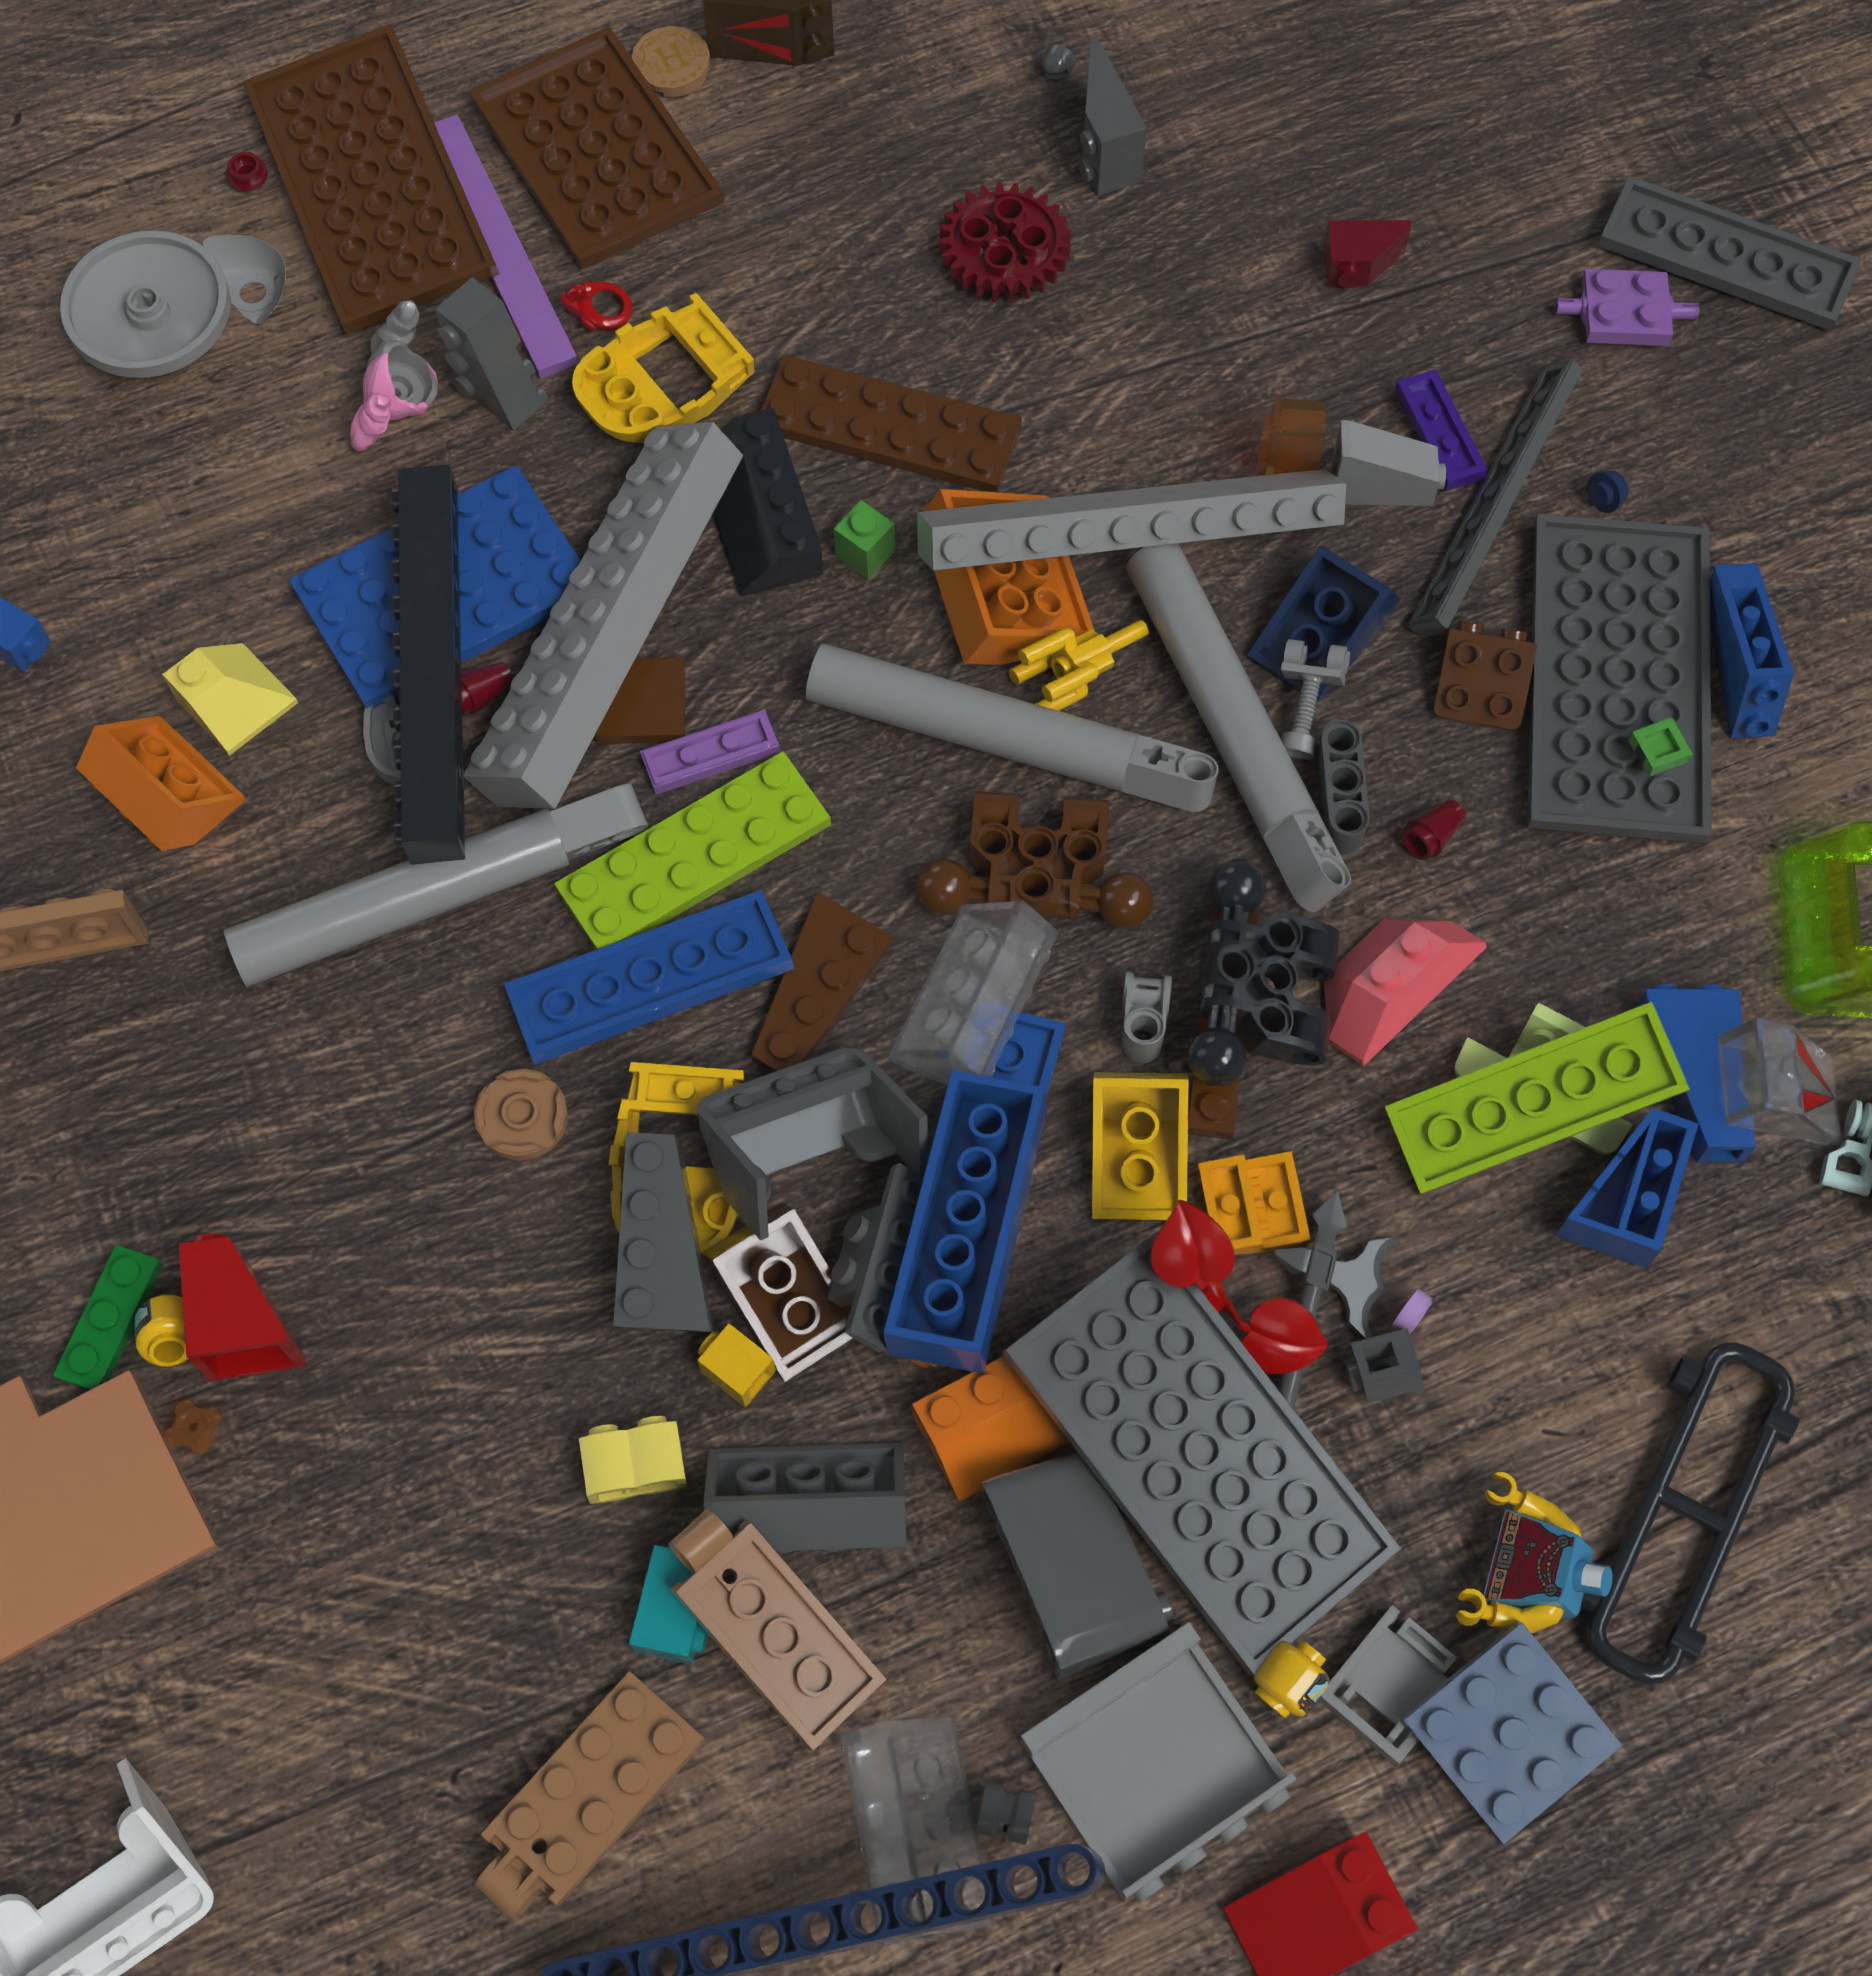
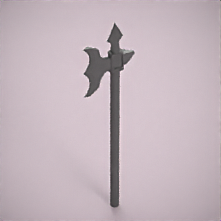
M1337 1190L1312 1214L1318 1225L1315 1242L1307 1244L1306 1248L1274 1250L1273 1255L1290 1273L1299 1276L1297 1286L1303 1288L1300 1304L1313 1315L1315 1320L1322 1293H1327L1330 1286L1343 1299L1346 1309L1345 1323L1361 1340L1372 1338L1368 1325L1369 1312L1372 1305L1380 1297L1388 1294L1380 1274L1381 1261L1385 1253L1400 1242L1392 1238L1367 1241L1364 1243L1361 1252L1353 1260L1347 1262L1336 1261L1338 1251L1333 1249L1336 1233L1347 1227ZM1304 1368L1284 1373L1281 1377L1278 1391L1293 1410Z

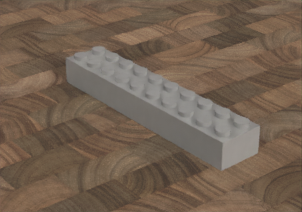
M714 422L654 427L645 438V445L635 463L628 469L626 480L616 498L610 502L607 514L598 531L590 538L589 547L579 565L571 573L570 582L560 600L551 609L550 618L541 635L533 642L531 653L524 666L512 680L511 689L502 706L493 715L491 726L485 737L472 753L471 762L464 773V778L497 807L556 809L743 457V454Z

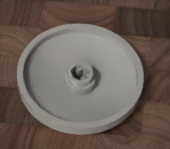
M139 231L121 235L102 243L77 263L63 287L60 300V314L63 326L72 345L87 362L100 370L117 376L148 378L182 369L204 355L216 343L226 326L230 313L231 298L228 283L220 264L201 244L172 232Z

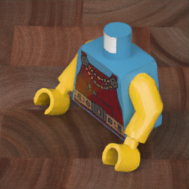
M1497 1472L1493 1474L1492 1477L1495 1480L1501 1481L1506 1485L1508 1493L1507 1496L1500 1497L1494 1494V1492L1486 1490L1485 1497L1487 1501L1497 1506L1509 1502L1514 1505V1511L1505 1509L1484 1595L1476 1589H1465L1457 1597L1461 1601L1472 1602L1477 1612L1469 1613L1460 1610L1456 1614L1457 1620L1465 1626H1472L1480 1619H1484L1488 1626L1508 1630L1519 1620L1532 1634L1557 1624L1561 1618L1576 1617L1579 1614L1584 1593L1606 1597L1612 1586V1570L1609 1566L1591 1563L1593 1550L1581 1538L1579 1526L1555 1504L1527 1489L1522 1492L1517 1491L1516 1482L1508 1473Z

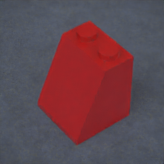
M207 1233L196 1236L194 1242L179 1244L186 1357L210 1382L306 1367L304 1353L253 1268L228 1236L224 1237L217 1233Z

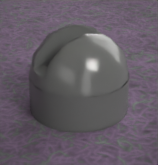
M1059 44L1050 45L1042 60L1045 76L1053 81L1065 79L1076 65L1075 55L1068 48Z

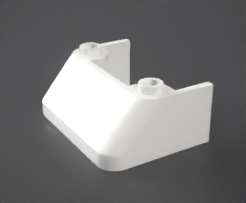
M126 1758L117 1763L131 1804L121 1814L117 1822V1832L126 1850L38 1910L22 1895L6 1894L0 1896V1976H120L198 1922L211 1909L214 1896L205 1873L167 1808Z

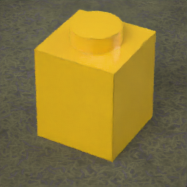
M729 1323L721 1333L713 1331L698 1350V1354L701 1356L697 1361L701 1373L745 1408L776 1372L774 1358Z

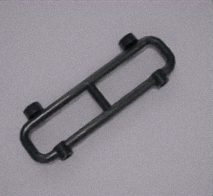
M1737 1342L1721 1343L1709 1350L1702 1362L1686 1354H1683L1677 1362L1668 1380L1667 1388L1686 1397L1611 1566L1612 1586L1610 1592L1606 1597L1588 1593L1583 1595L1580 1608L1590 1613L1586 1636L1588 1646L1594 1656L1607 1667L1643 1684H1662L1674 1677L1681 1667L1684 1658L1695 1662L1700 1656L1707 1640V1635L1697 1630L1777 1440L1787 1444L1793 1437L1799 1424L1800 1418L1789 1413L1794 1401L1795 1388L1793 1379L1787 1369L1775 1359ZM1734 1361L1771 1380L1774 1385L1775 1394L1760 1421L1759 1433L1725 1512L1721 1514L1669 1486L1721 1367L1727 1362ZM1663 1505L1715 1532V1535L1679 1619L1667 1637L1666 1649L1662 1658L1655 1664H1645L1612 1646L1607 1639L1606 1631L1659 1508Z

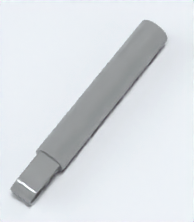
M1179 543L1143 547L1130 558L1126 565V571L1290 892L1301 907L1310 912H1318L1350 885V873Z
M822 643L818 648L808 676L806 700L1186 811H1202L1210 805L1218 775V764L1211 756L1205 753Z
M632 784L616 786L550 812L546 808L466 838V859L415 865H411L410 861L407 860L224 929V935L237 970L245 986L250 987L568 866L569 860L632 837L647 829L648 824Z

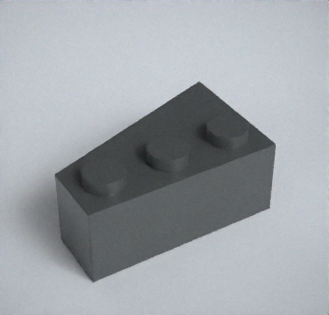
M472 277L435 308L440 325L438 332L445 343L447 350L445 357L452 368L454 376L452 383L463 397L467 399L474 398L513 431L549 401L545 390L536 387L530 378V375L535 372L532 362L528 359L523 362L516 349L521 339L501 299Z

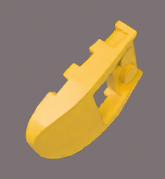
M697 293L689 296L690 305L671 312L665 306L650 313L651 319L632 327L628 323L615 331L616 338L605 347L596 346L576 366L572 385L577 401L593 422L607 434L626 442L644 443L645 438L654 427L693 424L709 416L754 373L753 357ZM672 335L679 340L714 381L709 392L697 401L695 399L680 407L679 410L636 361V359L648 353Z
M631 1062L629 1072L633 1073V1078L627 1099H622L617 1117L619 1120L614 1144L610 1147L609 1157L613 1180V1190L610 1191L612 1217L619 1233L626 1132L639 1133L640 1112L698 1116V1105L705 1097L744 1083L743 1070ZM686 1166L692 1199L691 1204L700 1243L699 1248L700 1253L729 1235L734 1226L737 1213L726 1201L714 1168Z

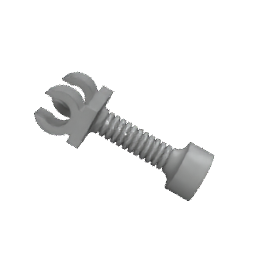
M1288 639L1281 671L1285 678L1302 680L1303 683L1295 716L1296 720H1294V728L1290 732H1284L1281 741L1290 757L1308 760L1314 758L1317 739L1310 735V729L1320 683L1345 685L1350 651H1347V646L1331 645L1327 657V668L1305 665L1307 657V646H1304L1305 641Z

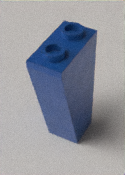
M1758 564L1714 565L1710 579V625L1731 738L1775 736L1794 672Z
M1659 984L1646 989L1636 1008L1649 1002L1653 1003L1690 1088L1687 1092L1671 1097V1101L1678 1117L1698 1123L1691 1148L1696 1162L1744 1163L1756 1148L1739 989H1723L1722 986L1716 984L1703 985L1696 989H1677V986L1672 984Z

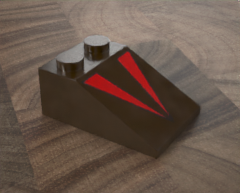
M702 0L710 57L799 66L834 56L832 0Z

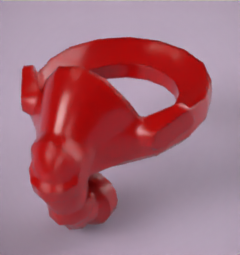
M585 281L582 284L578 283L571 286L570 289L564 291L560 296L563 308L567 309L573 317L580 320L589 331H594L596 328L606 331L617 330L626 325L631 319L632 303L630 297L622 288L609 282L596 281L591 283V281ZM599 292L613 293L621 300L623 311L616 317L603 316L593 307V296Z

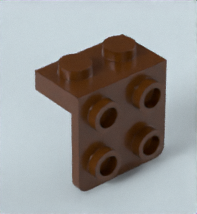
M1458 621L1456 629L1448 628L1445 630L1443 645L1446 647L1434 702L1435 714L1449 719L1506 729H1517L1522 723L1538 644L1526 641L1527 632L1501 628L1500 636L1483 634L1484 625Z

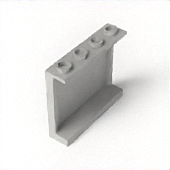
M1190 1622L1021 1735L1020 1738L1021 1746L1086 1846L1095 1850L1102 1858L1105 1865V1875L1123 1902L1134 1895L1140 1904L1165 1886L1160 1878L1163 1874L1176 1865L1182 1874L1207 1857L1202 1847L1218 1836L1224 1844L1250 1827L1245 1817L1259 1807L1263 1809L1266 1815L1291 1798L1287 1788L1296 1781L1293 1773L1286 1774L1198 1644L1201 1638Z

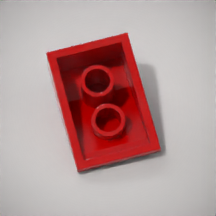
M1367 1831L1222 1908L1256 1976H1332L1418 1930Z

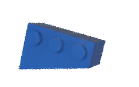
M1652 1108L1580 1203L1571 1212L1556 1236L1648 1268L1661 1252L1698 1123Z

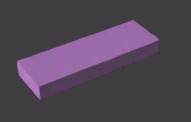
M764 709L642 750L640 754L654 793L657 795L780 753V746Z

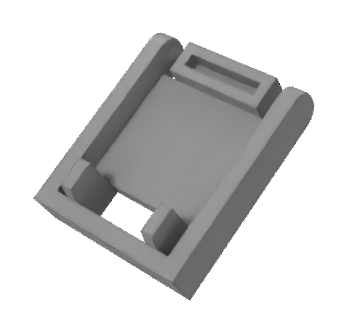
M1392 1605L1332 1678L1318 1701L1396 1767L1419 1740L1401 1717L1448 1679L1443 1674L1457 1657L1410 1617L1396 1634L1393 1633L1388 1626L1395 1622L1400 1610ZM1354 1693L1394 1726L1386 1738L1346 1705Z

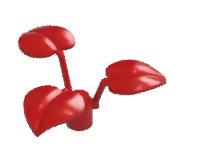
M1178 1200L1152 1244L1151 1263L1157 1276L1165 1283L1177 1288L1189 1287L1195 1283L1218 1313L1222 1310L1227 1311L1240 1330L1247 1332L1240 1342L1265 1373L1284 1374L1297 1371L1320 1357L1327 1348L1328 1340L1321 1332L1313 1315L1300 1303L1288 1298L1275 1297L1261 1302L1253 1309L1250 1315V1323L1241 1317L1234 1307L1233 1300L1225 1296L1224 1279L1231 1274L1235 1262L1234 1247L1223 1228L1206 1212L1189 1202Z

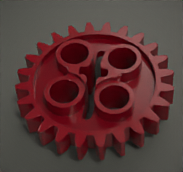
M997 182L995 192H989L984 185H981L980 196L978 197L969 191L965 192V204L955 200L953 202V213L945 212L944 225H940L939 254L942 255L943 268H950L951 280L961 278V289L963 291L974 285L977 298H980L985 291L991 292L992 302L997 301L1000 293L1006 294L1009 303L1013 302L1014 295L1017 292H1020L1026 300L1030 299V288L1032 287L1040 293H1044L1045 280L1055 284L1057 282V272H1065L1066 259H1070L1071 230L1067 229V216H1059V204L1048 206L1047 194L1035 199L1033 197L1034 187H1029L1024 194L1019 193L1018 183H1014L1010 191H1004L1001 182Z

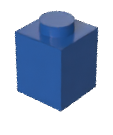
M0 597V660L24 673L33 662L42 657L46 646L51 640L37 618Z

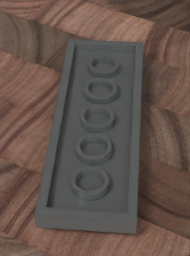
M1628 176L1598 244L1599 247L1830 331L1833 330L1862 261V259L1632 176Z

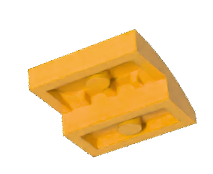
M1292 1151L1248 1160L1245 1159V1154L1198 1163L1208 1215L1227 1233L1234 1247L1235 1255L1298 1248L1311 1243Z

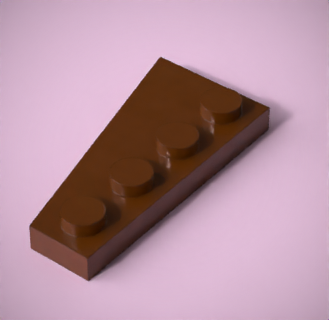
M817 891L791 955L794 969L785 972L751 1054L752 1061L773 1073L809 1060L892 946L893 936Z

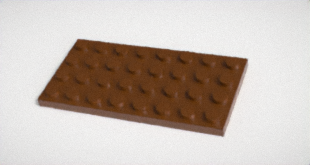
M391 24L243 81L346 334L386 319L402 301L412 300L416 306H420L455 292L472 277L480 282L499 274L493 256Z

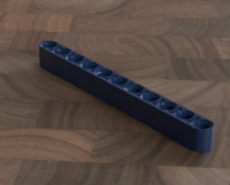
M1066 1844L559 1960L549 1964L540 1976H565L568 1972H571L574 1976H611V1970L619 1960L625 1965L627 1976H664L660 1968V1960L668 1949H672L677 1957V1968L672 1976H738L1087 1897L1096 1893L1102 1886L1105 1879V1865L1095 1850L1079 1844ZM1076 1855H1083L1088 1861L1090 1873L1083 1884L1072 1886L1065 1875L1067 1862ZM1030 1867L1036 1874L1037 1886L1030 1896L1021 1898L1015 1891L1014 1878L1020 1869ZM977 1878L984 1886L985 1897L983 1903L978 1908L971 1910L963 1901V1889L970 1880ZM926 1890L933 1900V1909L930 1916L920 1922L913 1915L912 1901L918 1892ZM875 1902L881 1911V1922L875 1931L868 1933L862 1926L861 1913L867 1904ZM824 1914L830 1924V1933L823 1943L817 1944L810 1934V1926L817 1915ZM772 1925L777 1930L779 1944L773 1954L767 1956L761 1949L760 1937L766 1927ZM722 1937L728 1947V1956L721 1966L716 1967L710 1958V1948L717 1938Z

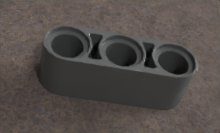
M1335 720L1327 724L1322 731L1316 756L1321 817L1340 855H1348L1359 850L1363 843L1369 825V806L1360 730L1355 724L1347 720ZM1339 744L1344 746L1347 750L1337 751L1333 749L1330 745ZM1334 784H1345L1351 790L1341 791ZM1337 824H1349L1353 826L1355 831H1344Z

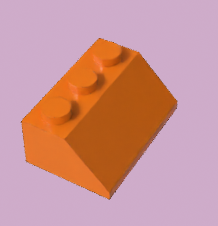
M161 716L94 726L76 766V769L90 781L93 788L101 792L119 809V812L125 818L129 819L148 837L150 843L161 851L196 844L237 809L245 799V796Z
M1004 1356L987 1364L984 1374L972 1372L912 1404L913 1420L958 1503L980 1492L981 1482L1007 1472L1025 1468L1070 1444L1069 1440Z

